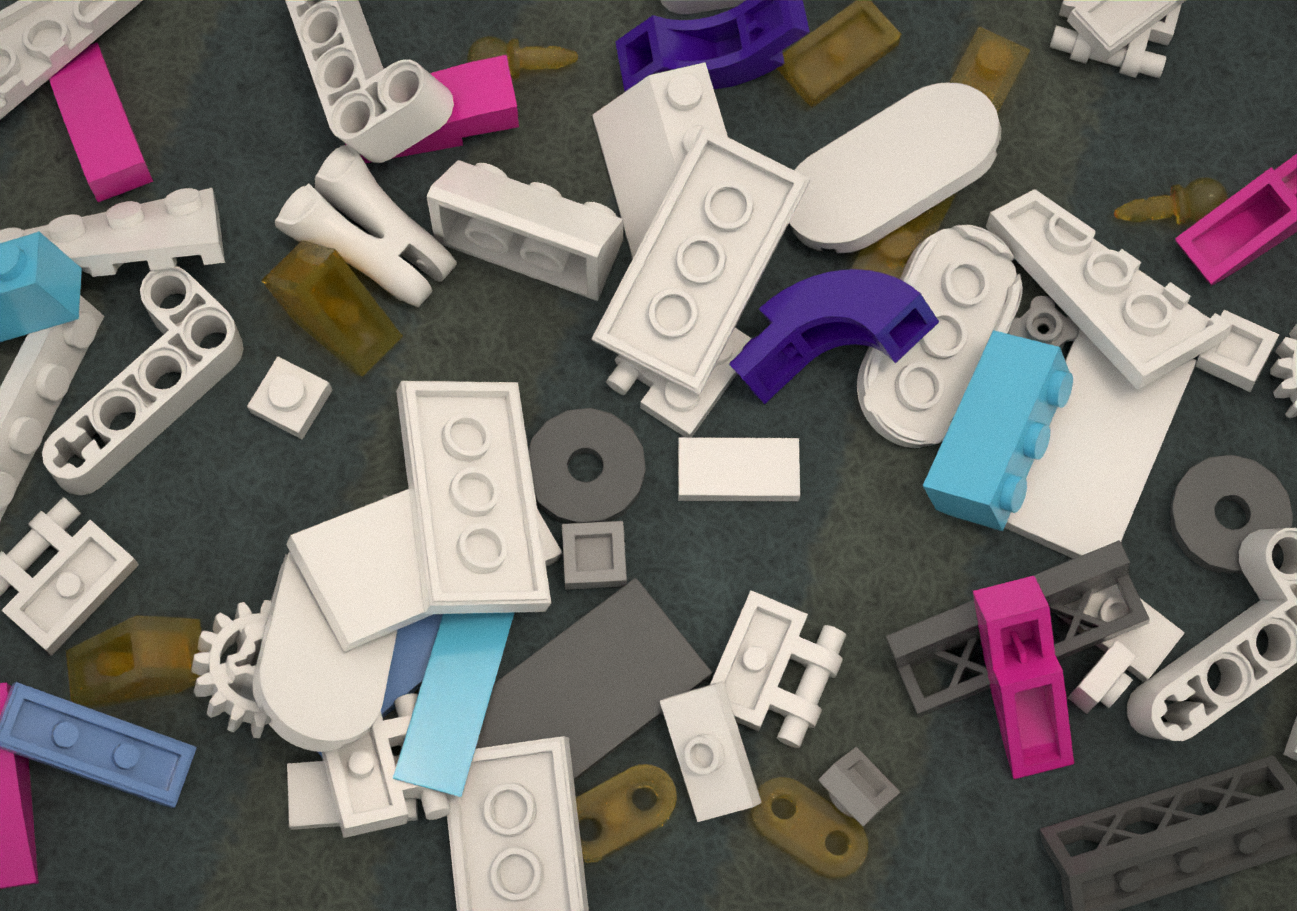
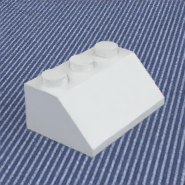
M706 63L649 75L593 114V121L620 217L623 219V227L632 259L701 126L704 125L728 137Z
M460 160L456 161L431 185L427 194L433 235L442 245L593 300H599L623 242V219L616 217V214L610 208L596 202H586L583 205L563 198L556 189L546 184L532 182L530 185L508 178L502 170L493 165L477 163L474 166Z

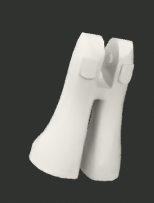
M347 144L335 149L324 161L318 174L315 176V189L309 183L297 189L286 201L275 220L276 228L286 235L348 263L374 280L399 301L402 300L416 307H420L430 296L432 288L428 281L401 257L403 256L439 282L443 281L457 265L456 260L439 241L412 220L391 200L372 176L360 153ZM337 210L345 214L352 221H354L356 224L367 230L372 235L365 233L364 231L353 225L345 217H343Z

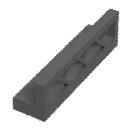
M1120 540L1033 575L1049 604L1050 612L1072 620L1065 640L1054 644L1055 655L1058 661L1149 624L1150 618L1129 576L1130 561ZM1116 584L1130 614L1111 622L1085 614L1092 594ZM1081 599L1077 610L1064 606ZM974 600L886 636L890 653L918 718L990 689L986 667L970 662L977 641L981 640ZM1080 624L1093 628L1076 635ZM966 646L961 658L950 654V652ZM933 659L957 667L949 688L925 698L911 669ZM965 671L978 675L961 683Z
M1274 755L1041 828L1040 836L1044 848L1061 875L1063 897L1067 911L1121 910L1297 853V785ZM1264 781H1269L1277 791L1261 797L1241 793L1243 788ZM1198 802L1218 806L1216 811L1202 816L1183 812L1186 806ZM1139 821L1159 825L1157 830L1142 835L1124 831L1127 825ZM1082 839L1100 843L1097 849L1073 857L1070 856L1064 846Z

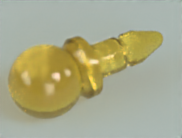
M485 36L477 39L470 46L467 53V63L506 55L513 79H519L520 68L525 70L544 69L545 67L558 69L575 63L578 60V54L575 51L559 46H548L547 48L530 46L520 49L518 38H511L506 44L503 40L494 36Z
M1202 177L1191 181L1185 188L1180 184L1172 185L1171 196H1153L1147 200L1143 198L1134 199L1115 209L1114 215L1117 219L1133 222H1143L1148 218L1151 220L1170 218L1174 215L1177 225L1185 224L1188 218L1197 223L1228 200V194L1219 181Z

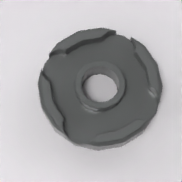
M593 408L567 410L546 421L531 439L528 452L536 503L541 510L557 522L563 524L608 522L610 520L612 522L625 515L639 498L646 475L643 446L633 429L614 414ZM579 454H592L601 461L603 470L598 478L590 482H582L571 476L568 471V465Z
M1236 455L1209 457L1191 467L1172 491L1169 512L1171 519L1169 522L1172 536L1185 556L1205 570L1220 574L1222 572L1229 574L1237 573L1236 575L1244 574L1239 564V549L1242 541L1250 533L1263 529L1291 528L1293 521L1289 495L1276 475L1255 460ZM1229 500L1240 505L1246 516L1244 527L1232 530L1221 525L1215 515L1216 504L1220 501ZM1278 543L1273 547L1272 560L1282 549Z

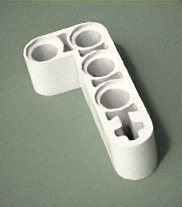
M285 0L329 127L336 137L359 152L364 158L373 163H382L390 160L440 129L448 121L454 106L453 95L447 87L421 65L412 60H400L383 69L358 0Z
M176 266L170 269L150 271L143 279L140 288L141 300L156 327L164 335L54 431L44 444L42 451L44 465L60 487L70 494L81 496L91 494L101 488L229 373L242 357V338L229 312L188 272ZM177 293L185 295L182 303L175 308H160L162 301L166 297ZM219 332L226 334L225 340L215 348L205 349L199 347L204 337L211 333ZM169 372L181 373L180 380L171 388L163 390L155 388L157 380L162 375ZM124 412L136 413L134 421L127 428L117 431L109 429L112 420L117 415ZM95 433L99 434L106 445L102 449L94 439H91ZM75 454L79 458L85 459L83 465L78 468L67 463L69 458Z
M1297 528L1257 530L1250 533L1242 541L1239 549V564L1260 601L1139 685L1131 693L1127 703V716L1131 726L1139 734L1149 738L1170 741L1187 740L1297 663ZM1276 543L1281 546L1284 553V561L1279 570L1272 561V550ZM1262 628L1268 636V648L1263 656L1259 654L1256 647V638ZM1215 662L1220 669L1221 680L1218 687L1213 691L1208 684L1207 673L1210 666ZM1164 700L1175 702L1167 707ZM1163 715L1167 719V722H1162L1161 717Z

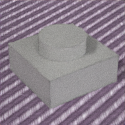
M623 521L562 524L565 590L623 587L627 584Z
M857 747L835 762L818 779L829 791V796L834 805L842 813L854 817L862 826L866 825L900 793Z

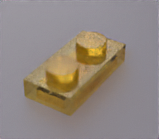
M856 0L783 53L785 64L776 69L809 106L813 108L899 46L902 34L871 0Z

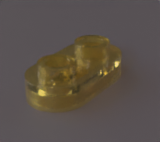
M648 764L636 765L576 797L579 824L583 820L592 819L597 821L602 829L600 836L594 841H584L581 839L583 862L600 861L667 823L674 812L677 794L673 780L664 770ZM640 789H649L655 794L657 802L650 810H639L632 802L634 793Z
M774 778L759 787L758 793L762 803L752 807L750 814L753 825L760 835L825 878H846L860 868L867 856L868 839L865 830L858 821L842 813L835 805L792 778ZM779 798L788 799L794 805V816L789 819L776 817L772 811V803ZM831 834L843 836L848 844L847 852L840 856L831 854L825 846L826 837Z

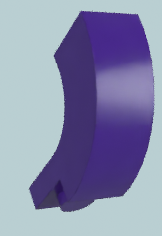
M746 0L726 12L694 20H672L652 15L615 41L624 91L626 92L649 75L700 63H706L713 89L733 87L763 76L785 64L782 50L810 33L803 0Z
M860 269L826 272L793 284L762 305L759 310L770 325L759 336L748 341L742 351L729 365L747 387L766 404L810 361L827 350L843 345H866L883 352L894 363H897L939 323V320L922 294L911 285L885 273Z

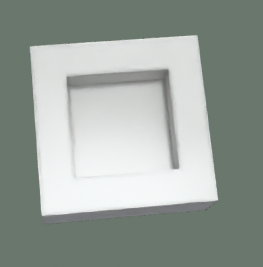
M1224 310L1221 317L1233 325L1227 339L1200 354L1195 367L1251 392L1276 344L1279 334Z
M277 357L247 405V408L252 414L303 439L333 389L329 382Z
M1116 640L1068 696V699L1086 714L1099 701L1110 708L1133 681L1124 671L1137 656Z

